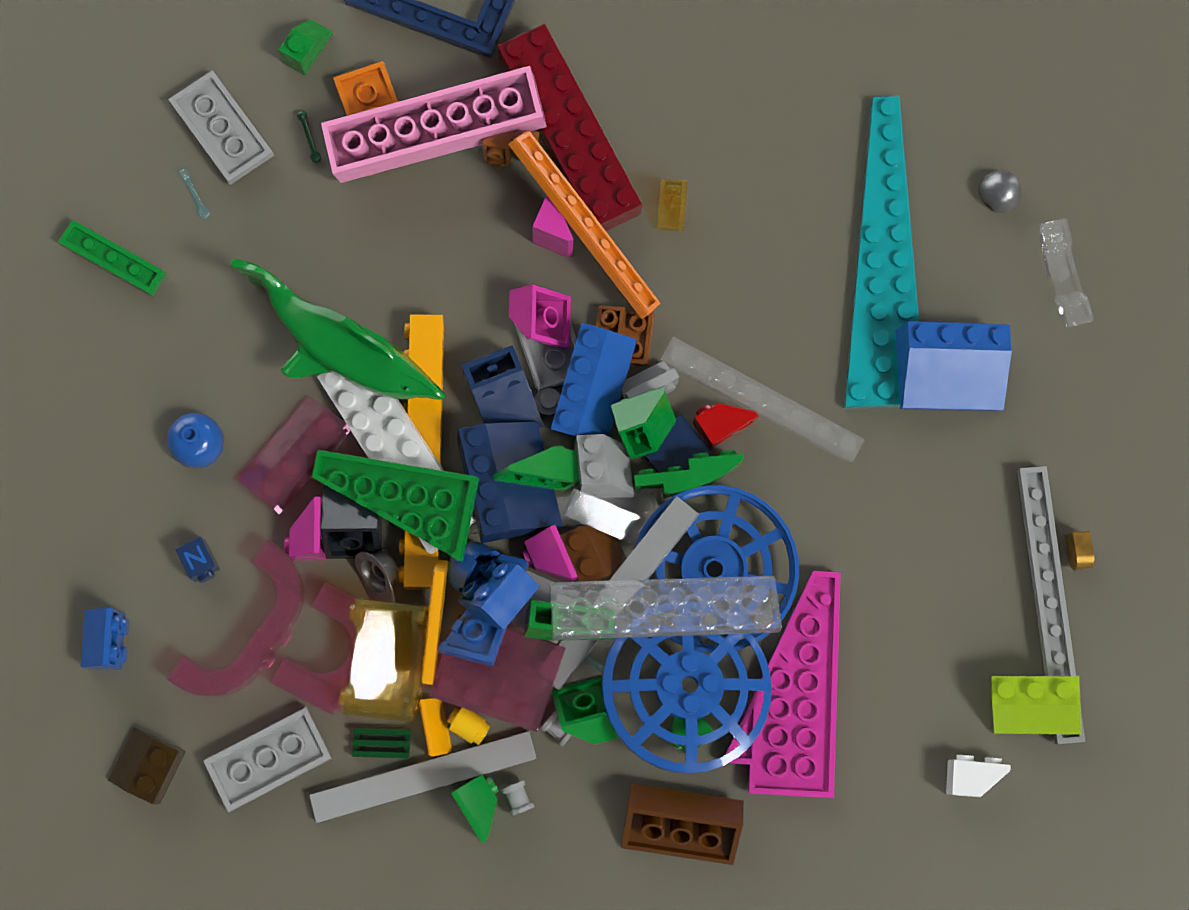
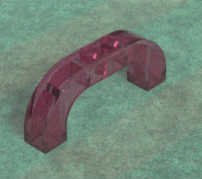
M267 540L252 563L267 573L275 583L277 598L272 611L239 657L230 666L220 670H207L192 659L183 656L167 678L175 686L186 692L204 697H223L236 693L251 684L263 669L268 670L276 659L274 655L280 645L284 647L293 635L291 629L297 622L303 607L304 584L300 571L294 561L270 540Z

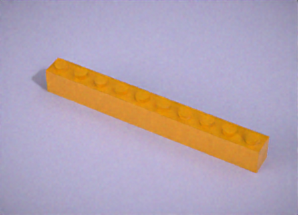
M410 315V323H405V339H409V350H404V353L419 365L443 391V315ZM408 399V403H403V408L441 465L443 399ZM405 531V538H400L399 544L400 555H404V566H399V583H404L405 590H431L433 571L437 561L440 560V549L433 554L428 553L417 536Z

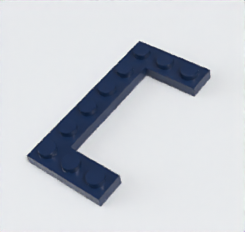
M344 0V2L348 6L491 58L515 0H485L476 22L418 0Z

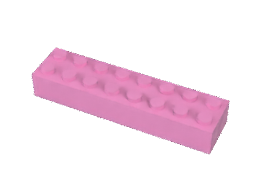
M530 66L321 123L332 173L340 183L482 145L483 139L496 134L513 131H534L547 127L535 78Z

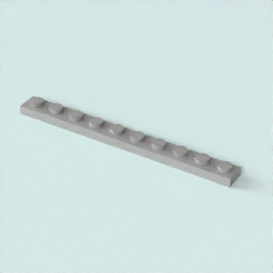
M1047 466L1020 468L1017 470L1045 676H1076ZM1082 713L1081 734H1053L1054 744L1085 742Z

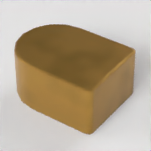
M1090 530L1066 534V549L1072 570L1092 569L1094 566V551Z

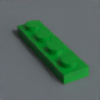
M75 220L71 221L58 241L61 246L152 297L167 275L162 269Z

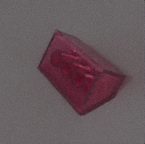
M308 396L240 474L237 480L275 512L280 514L312 477L317 450L333 452L350 432V429L343 420L328 408Z

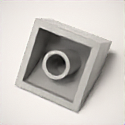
M605 434L576 435L574 451H577L580 482L577 483L579 500L634 497L630 459L625 445Z

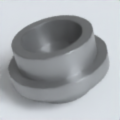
M551 388L539 391L535 397L538 411L543 415H554L560 394Z

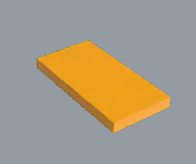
M438 560L433 571L422 684L433 685L437 670L448 561Z

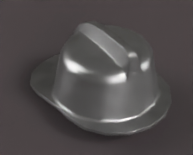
M386 549L373 554L367 552L358 553L355 557L356 568L363 580L371 603L380 612L390 613L395 606L393 588L396 586L399 578V568Z

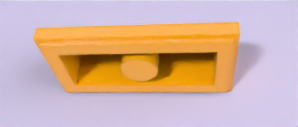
M442 698L420 700L419 705L429 756L436 757L452 753Z

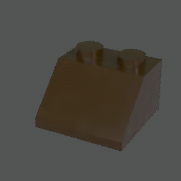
M134 728L108 781L151 804H161L186 751Z

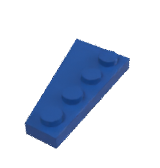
M500 554L498 557L499 560L517 563L525 572L527 571V560ZM466 609L460 620L457 619L451 628L452 632L446 641L443 640L438 650L443 654L494 666L506 628L503 630L493 627Z

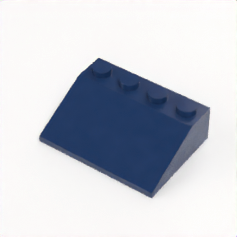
M538 422L488 423L458 429L457 443L465 475L479 478L473 511L481 544L541 532L553 525L556 528L563 527L554 489L494 481L493 475L507 466L545 451Z

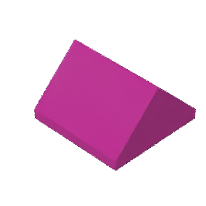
M546 195L532 226L533 244L568 258L573 256V237L565 218Z

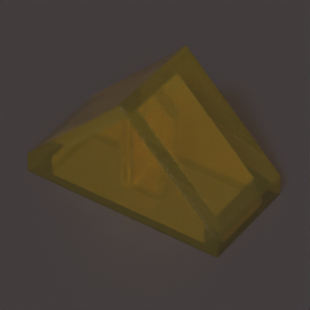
M661 179L658 191L657 230L684 231L688 180Z

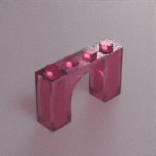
M325 582L312 608L345 626L351 638V650L347 660L335 671L315 673L283 658L271 684L334 715L336 711L341 712L348 700L345 694L349 686L354 687L362 673L358 669L363 660L368 661L375 649L372 643L376 635L381 636L388 621L385 620L387 617L385 612Z

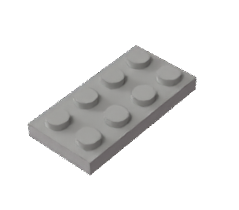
M213 70L168 99L229 185L274 156L272 150Z
M305 707L209 757L203 762L227 811L231 812L332 759V756L309 709Z

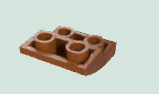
M526 131L505 132L483 139L484 162L492 167L502 168L504 165L510 166L512 156L520 160L508 144ZM530 131L539 143V132Z
M598 305L596 327L637 339L630 365L649 367L655 319L654 312L641 319L636 311L626 310L625 307Z

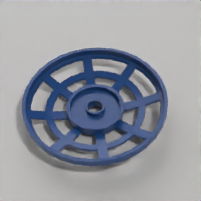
M706 485L689 489L673 496L661 504L648 518L639 533L634 549L676 496L683 501L692 497L712 494L729 496L725 512L706 511L699 513L700 515L687 530L693 544L690 545L684 555L670 551L656 569L658 586L661 593L646 600L642 587L637 592L636 597L641 609L645 613L666 602L667 604L677 603L674 598L688 590L699 599L701 604L710 606V602L725 601L733 614L732 617L744 625L757 642L760 641L782 622L792 605L797 591L799 558L789 528L768 503L754 494L739 488L723 485ZM740 499L749 502L761 510L773 522L776 529L761 536L749 522L736 516ZM704 520H722L718 536H707L704 538L695 523ZM732 524L745 530L754 541L740 548L735 542L728 539ZM781 538L785 543L789 559L788 584L771 580L772 560L767 546ZM759 550L763 560V577L749 574L746 560L748 556ZM665 561L681 565L682 581L668 588L665 579ZM716 561L720 563L722 572L718 577L708 575L706 567L709 562ZM744 584L760 588L754 600L745 609H742L735 595L739 593ZM768 591L785 595L775 615L764 627L756 632L748 616L753 614L761 605ZM675 610V612L680 616L679 610ZM696 610L695 615L691 614L693 626L704 628L731 625L723 619H707L706 612ZM657 616L649 619L660 632L669 629ZM693 634L694 650L712 653L717 648L718 644L700 643L701 636ZM680 635L669 637L670 640L682 645V637ZM744 638L739 640L733 647L735 650H741L750 646V643Z
M668 603L639 615L616 638L607 655L603 669V703L608 720L616 735L641 760L670 772L687 774L707 772L722 767L738 758L752 745L760 734L771 704L772 684L770 671L765 655L756 639L744 625L731 615L718 608L701 603ZM679 610L681 626L663 630L651 639L637 629L642 623L656 615ZM691 610L715 615L727 621L735 628L724 639L721 635L709 629L693 626ZM682 634L683 651L668 656L657 646L659 642L669 637ZM693 634L716 642L718 644L717 648L709 656L695 651ZM742 636L750 643L757 655L763 679L747 678L744 663L733 647ZM629 637L641 647L633 662L630 680L612 681L617 655L623 643ZM727 653L736 666L739 678H723L717 664ZM650 654L661 664L655 679H639L641 666L646 656ZM690 677L695 680L697 685L695 692L688 693L682 688V680L684 678ZM724 690H740L737 705L730 716L719 705ZM639 691H655L661 707L652 717L649 716L644 708ZM748 691H764L760 715L754 728L747 735L737 724V721L745 709ZM614 692H630L634 709L640 720L644 723L633 737L625 729L618 716L613 701ZM709 713L722 724L720 728L711 733L697 736V719ZM669 715L685 720V736L671 733L659 725ZM728 731L740 744L733 751L720 758L697 763V745L715 741L724 736ZM654 733L668 742L685 745V763H676L660 758L647 751L641 744Z

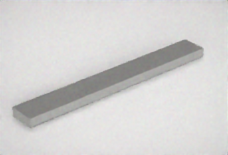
M676 496L589 605V608L615 611V621L700 514ZM562 640L537 672L555 688L561 689L599 640Z
M528 731L309 796L316 823L532 761L537 759L530 732Z

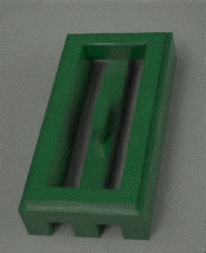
M353 729L352 757L410 759L411 730ZM360 734L405 736V741L360 740ZM359 746L404 747V753L359 751Z

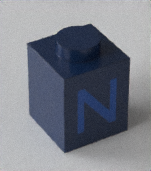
M201 536L175 549L189 578L194 582L204 583L214 578V572L220 570L206 540Z

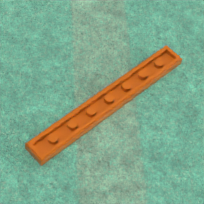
M527 130L511 141L508 145L640 318L643 319L661 303L532 133Z

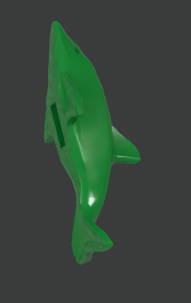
M236 258L232 259L230 267L238 273L248 276L252 284L265 288L277 316L297 342V350L281 367V372L286 377L297 379L316 374L333 373L360 388L394 399L430 398L442 400L445 398L444 392L420 366L384 337L358 324L350 317L303 300L271 272L259 265Z

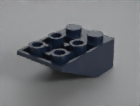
M513 345L461 365L464 377L484 424L538 422L539 428L544 427Z

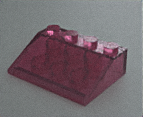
M459 614L457 619L460 620L463 614ZM506 629L494 666L443 654L429 697L538 732L541 729L566 648L540 639L527 638L522 633Z

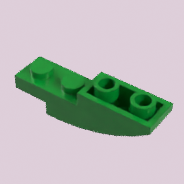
M727 450L720 452V456L709 457V453H698L692 455V459H688L686 464L687 470H683L681 466L669 467L666 469V472L655 473V469L641 470L639 475H634V491L662 488L663 499L689 489L712 485L734 471L743 462L744 453L736 454V450Z

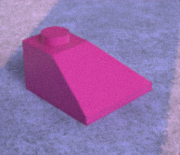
M533 284L510 290L509 317L527 339L562 349H570L571 296Z
M314 497L290 528L289 537H285V553L289 554V558L293 561L326 560L320 531L321 497Z
M555 525L524 542L526 549L521 552L524 559L527 560L528 566L533 564L535 571L570 585L577 583L578 576Z

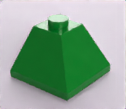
M602 677L564 686L559 690H551L563 732L592 744L619 738L608 720L604 707Z
M483 775L451 793L481 843L489 839L498 801L495 794L499 792L492 778L485 779Z

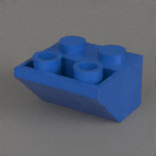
M493 558L482 566L479 576L464 587L462 596L457 601L489 625L504 630L540 586L519 564Z
M113 608L85 610L81 668L122 670V663H126L127 648L123 646L124 635H127L129 631V620L125 618V613Z

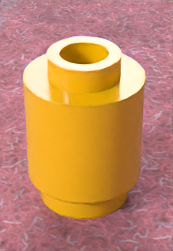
M463 706L461 710L455 708L447 720L451 724L449 730L471 744L474 742L480 745L491 727L486 723L485 718L466 706Z

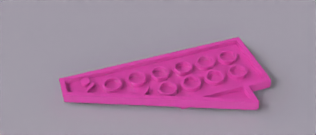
M811 572L770 658L768 667L772 690L767 719L752 745L738 758L729 762V764L749 765L748 793L834 798L840 572ZM764 691L754 692L740 721L739 726L747 735L754 728L760 715ZM734 737L725 755L740 745Z

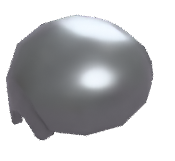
M995 170L986 175L980 185L983 203L990 205L996 213L1009 212L1014 209L1021 198L1019 179L1013 173L1003 170Z

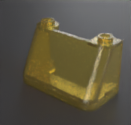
M360 598L356 599L355 604H351L349 619L354 621V626L357 629L351 680L347 688L341 690L339 706L343 707L342 714L412 722L418 717L420 711L419 702L423 689V682L421 680L429 605Z

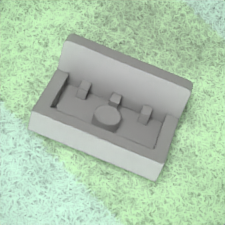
M662 361L626 379L621 395L623 399L633 398L649 390L664 387L666 394L676 389L679 376L675 368L670 370L666 362Z

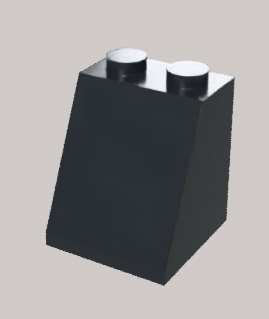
M324 484L320 531L326 559H355L356 555L360 552L373 554L382 550V517Z

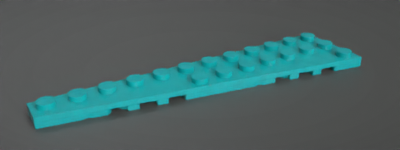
M899 96L873 97L871 102L867 166L864 179L865 188L862 201L863 210L860 224L844 409L900 406L895 330L907 321L919 322Z

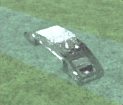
M1067 218L1040 224V239L1045 268L1056 305L1065 325L1068 328L1093 322L1094 317L1088 295H1083L1070 248L1073 240Z

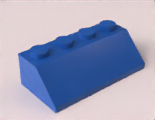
M581 323L551 429L573 436L610 435L614 421L611 405L618 403L620 400L637 339Z

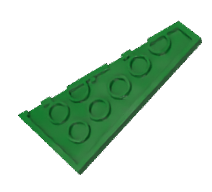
M317 450L312 478L347 496L456 560L463 562L479 482L478 477Z

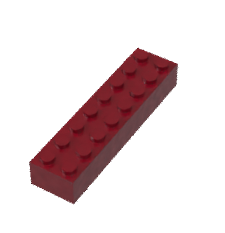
M542 24L498 45V59L505 72L527 66L531 67L547 126L537 129V132H539V136L554 164L605 231L641 215L642 202L546 24Z

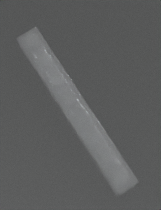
M674 336L660 362L665 361L672 369L675 368L676 371L746 409L756 411L759 416L850 465L853 463L865 440Z

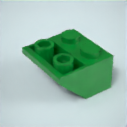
M664 387L649 390L642 395L626 398L611 405L618 432L631 460L658 451L676 422Z

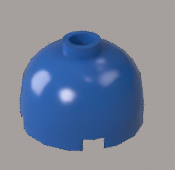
M196 412L188 413L177 418L170 426L167 435L168 449L174 459L183 466L203 468L214 463L221 455L224 435L218 423L208 415Z
M467 542L463 562L456 560L450 555L448 556L447 578L451 586L462 595L464 587L479 576L482 566L493 558L497 559L496 555H500L499 552L486 544H481V542Z

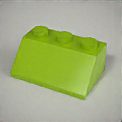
M992 676L994 734H1081L1080 677Z

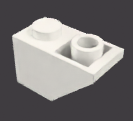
M957 755L956 760H948L946 794L981 797L1010 772L1011 765L1002 764V759L985 757L984 762H974V756Z

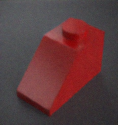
M717 403L712 407L707 404L695 412L697 416L694 418L693 424L711 450L756 422L759 415L756 411Z

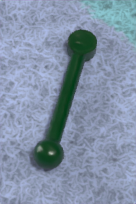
M299 111L297 118L302 122L310 146V158L312 162L318 163L321 161V155L316 151L306 120L308 115L305 111Z

